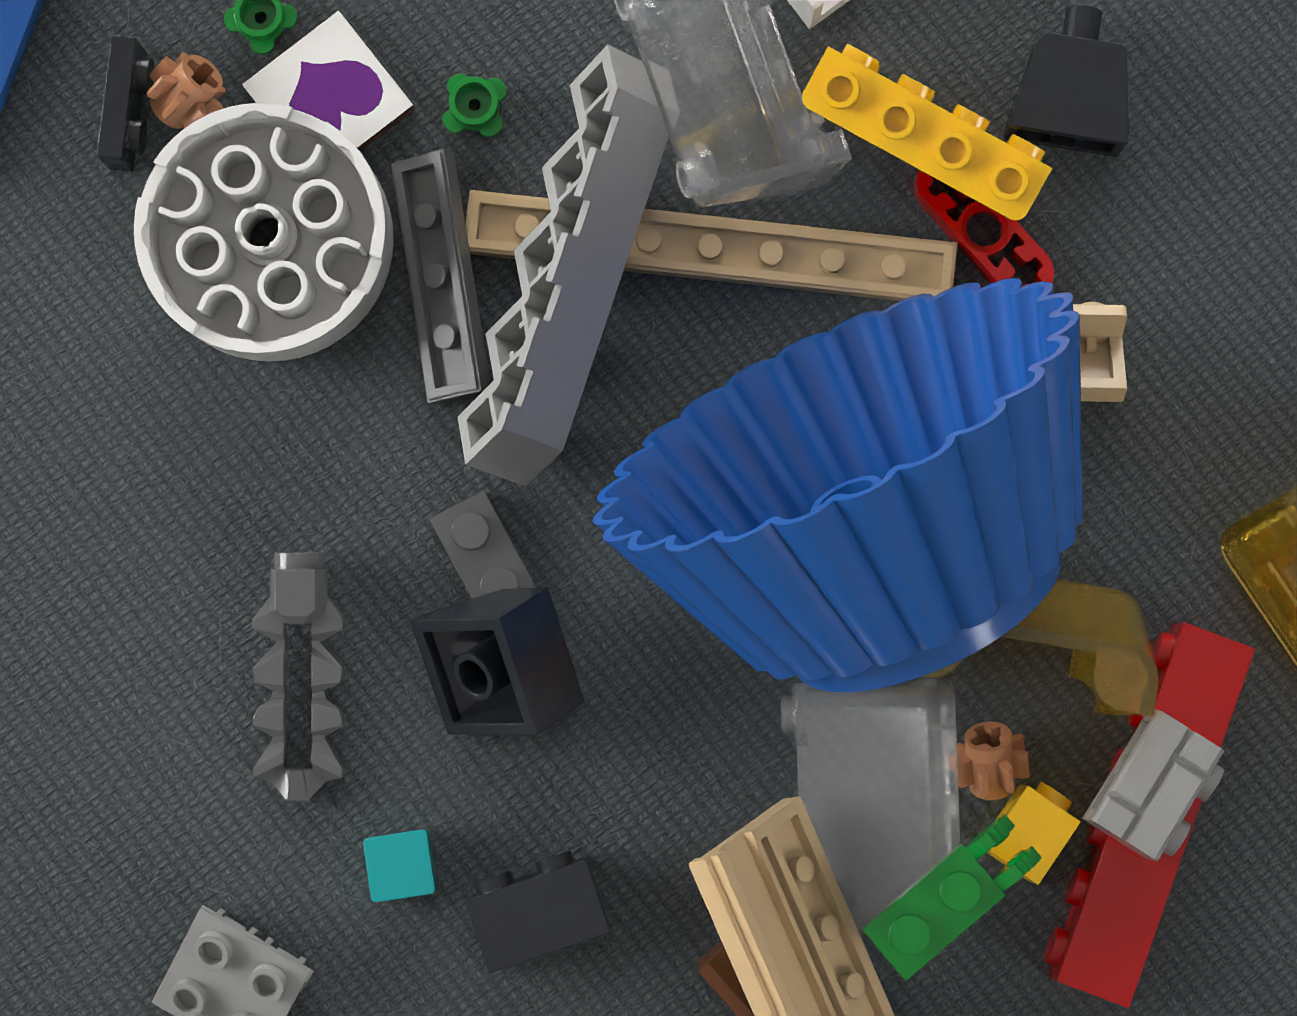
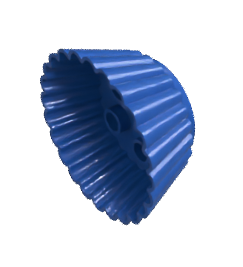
M1016 278L997 281L983 288L976 282L965 283L947 289L936 296L925 293L911 296L891 305L884 311L875 310L861 313L841 322L829 332L817 333L802 338L784 348L775 358L766 359L742 369L733 375L724 387L714 389L690 402L681 411V417L669 421L651 432L643 441L642 445L645 448L624 459L614 471L618 479L611 482L598 494L597 501L603 508L594 516L592 522L604 532L602 537L606 543L757 671H767L776 679H787L797 675L802 682L812 688L828 692L848 693L897 685L947 667L992 643L1027 617L1042 602L1055 584L1061 569L1060 553L1076 541V526L1083 518L1080 315L1078 312L1073 311V294L1068 292L1054 294V285L1051 282L1044 281L1022 287L1021 280Z

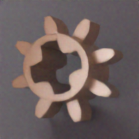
M182 52L175 61L165 56L149 74V77L155 83L147 91V96L150 97L151 108L163 123L172 128H186L198 119L224 109L221 103L217 101L226 92L225 88L222 87V77L217 68L201 56H188Z
M988 721L975 724L966 731L964 736L965 744H951L953 770L956 771L957 786L959 788L969 786L972 794L984 800L1005 798L1014 792L1016 778L1024 779L1030 777L1029 752L1025 751L1024 735L1015 734L1012 736L1011 730L1002 723Z

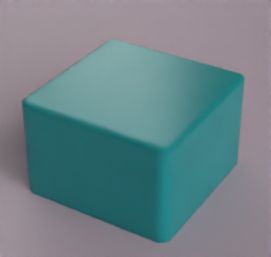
M428 829L373 836L364 839L363 847L370 896L373 902L434 893L438 889L431 836Z

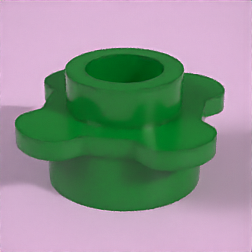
M237 0L235 6L229 8L224 16L227 29L232 33L242 34L250 41L252 51L259 55L271 53L275 48V40L285 29L294 28L298 21V14L294 6L282 4L279 0ZM263 13L267 16L264 23L256 22L255 18L258 14Z
M456 74L451 77L447 83V91L450 94L449 110L443 115L445 128L453 134H459L464 130L479 131L486 138L498 135L503 128L502 119L499 117L500 102L507 96L505 84L495 77L488 80L475 76L467 77L465 74ZM472 101H478L481 107L477 111H472L469 108V104Z

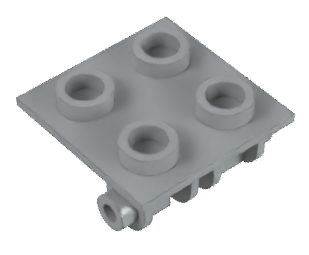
M202 905L151 1003L173 1016H287L299 993H302L314 973L312 969L305 966L307 959L302 956L298 959L279 947L277 949L274 948L272 945L275 940L271 937H268L265 942L256 937L259 930L252 927L249 932L246 931V927L226 916L224 909L220 908L215 912Z

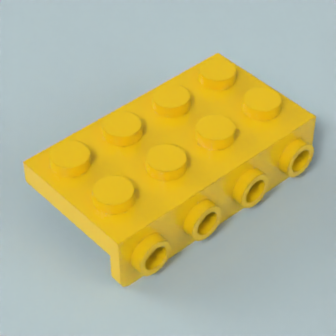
M849 44L845 46L842 53L829 46L827 47L802 94V102L807 109L1011 220H1020L1027 215L1052 170L1051 167L1041 162L1046 153L1044 150L1012 134L1007 143L985 132L990 121L959 104L956 105L952 113L932 103L935 91L904 74L901 75L897 83L878 73L881 67L879 65L880 62Z

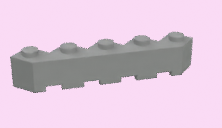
M608 44L570 84L579 129L542 167L551 212L514 250L522 297L486 333L494 381L458 416L465 465L523 486L528 485L564 449L676 117L665 72Z

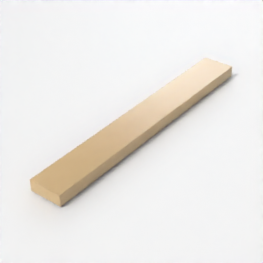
M470 190L466 218L470 255L515 259L514 250L551 212L548 198ZM644 209L624 271L901 301L924 293L936 296L953 287L957 242Z

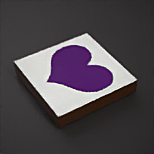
M339 11L242 84L255 103L290 106L294 110L328 122L343 133L360 152L415 110L407 96Z

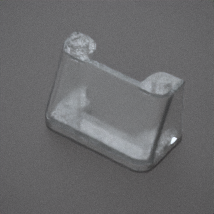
M614 0L621 19L629 21L678 160L676 164V177L680 190L686 198H693L700 207H708L797 194L823 186L852 159L842 129L826 134L820 131L819 127L825 122L824 117L814 112L808 113L807 108L802 102L800 88L770 7L774 0Z
M951 678L913 679L880 689L848 693L822 691L812 688L805 683H793L792 696H781L782 734H794L797 754L798 797L800 796L860 936L868 937L861 928L960 844L954 687Z

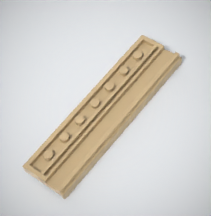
M800 796L780 800L701 858H695L689 863V868L754 1016H895Z

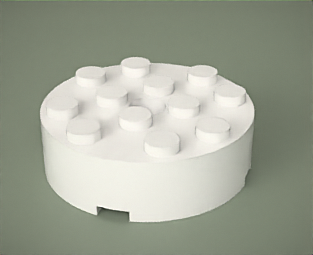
M251 103L231 106L210 113L184 128L163 148L155 159L154 163L156 165L146 182L141 198L138 197L135 209L134 243L138 263L147 286L159 305L181 327L206 344L224 353L249 360L285 361L301 358L325 349L346 336L363 320L377 301L387 279L393 253V223L390 208L379 180L361 152L343 133L328 122L294 110L290 106L280 104ZM268 218H274L278 221V233L275 239L269 243L268 247L251 245L250 235L257 223Z

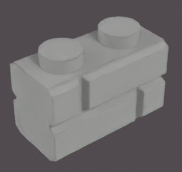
M1148 710L1082 819L1148 860L1158 862L1163 852L1172 856L1180 848L1190 830L1191 824L1185 821L1184 817L1197 797L1203 802L1206 801L1216 789L1223 776L1224 769L1218 766L1217 762L1224 753V750L1166 713L1159 710Z

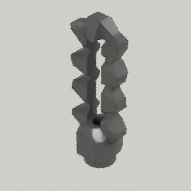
M274 552V568H271L270 597L252 619V629L277 642L253 667L255 683L273 690L271 699L258 707L253 717L252 726L273 737L253 768V778L272 782L287 801H308L325 782L344 776V766L327 738V735L345 725L344 715L341 707L328 697L326 689L342 682L345 666L323 640L345 628V617L328 595V568H324V552ZM286 624H311L312 767L309 768L287 767Z

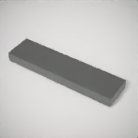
M442 149L391 163L427 401L431 404H442L477 396L490 385L455 154L453 151Z

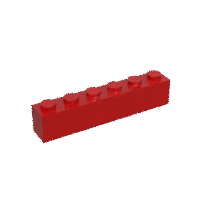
M1185 622L1171 625L1169 633L1161 631L1156 638L1149 657L1148 665L1156 668L1148 692L1144 690L1138 692L1129 713L1128 725L1135 727L1133 734L1148 710H1159L1221 748L1255 648ZM1119 749L1115 754L1108 775L1124 751L1123 749ZM1196 797L1184 817V820L1191 824L1184 842L1172 856L1163 852L1158 862L1140 856L1116 839L1108 836L1091 824L1089 825L1086 843L1093 845L1086 868L1077 867L1068 884L1065 903L1072 905L1064 929L1057 926L1054 928L1046 946L1044 962L1051 965L1048 977L1126 1008L1130 1007L1202 802Z

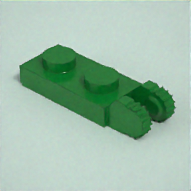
M1006 814L990 824L967 845L959 844L861 928L905 981L1006 895L1003 891L1020 880L1042 859L1033 846L1020 850L993 877H990L976 859L987 853L991 848L1001 844L1015 827Z

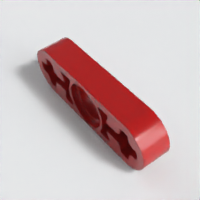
M921 170L918 171L914 181L916 200L953 242H957V247L990 283L1010 279L1015 274L1014 267L1005 257L997 267L989 260L1000 254L1011 238L1019 245L1009 254L1013 260L1021 267H1025L1030 263L1037 267L1038 272L1033 278L1035 283L1042 281L1053 283L1054 267L1051 259L1016 220H1011L975 201L962 211L957 221H954L948 214L955 210L957 204L944 192L936 197L929 192V188L933 183L932 176ZM952 188L953 193L964 203L968 196ZM977 214L992 216L1000 226L1001 234L999 240L990 246H979L973 243L967 235V221Z

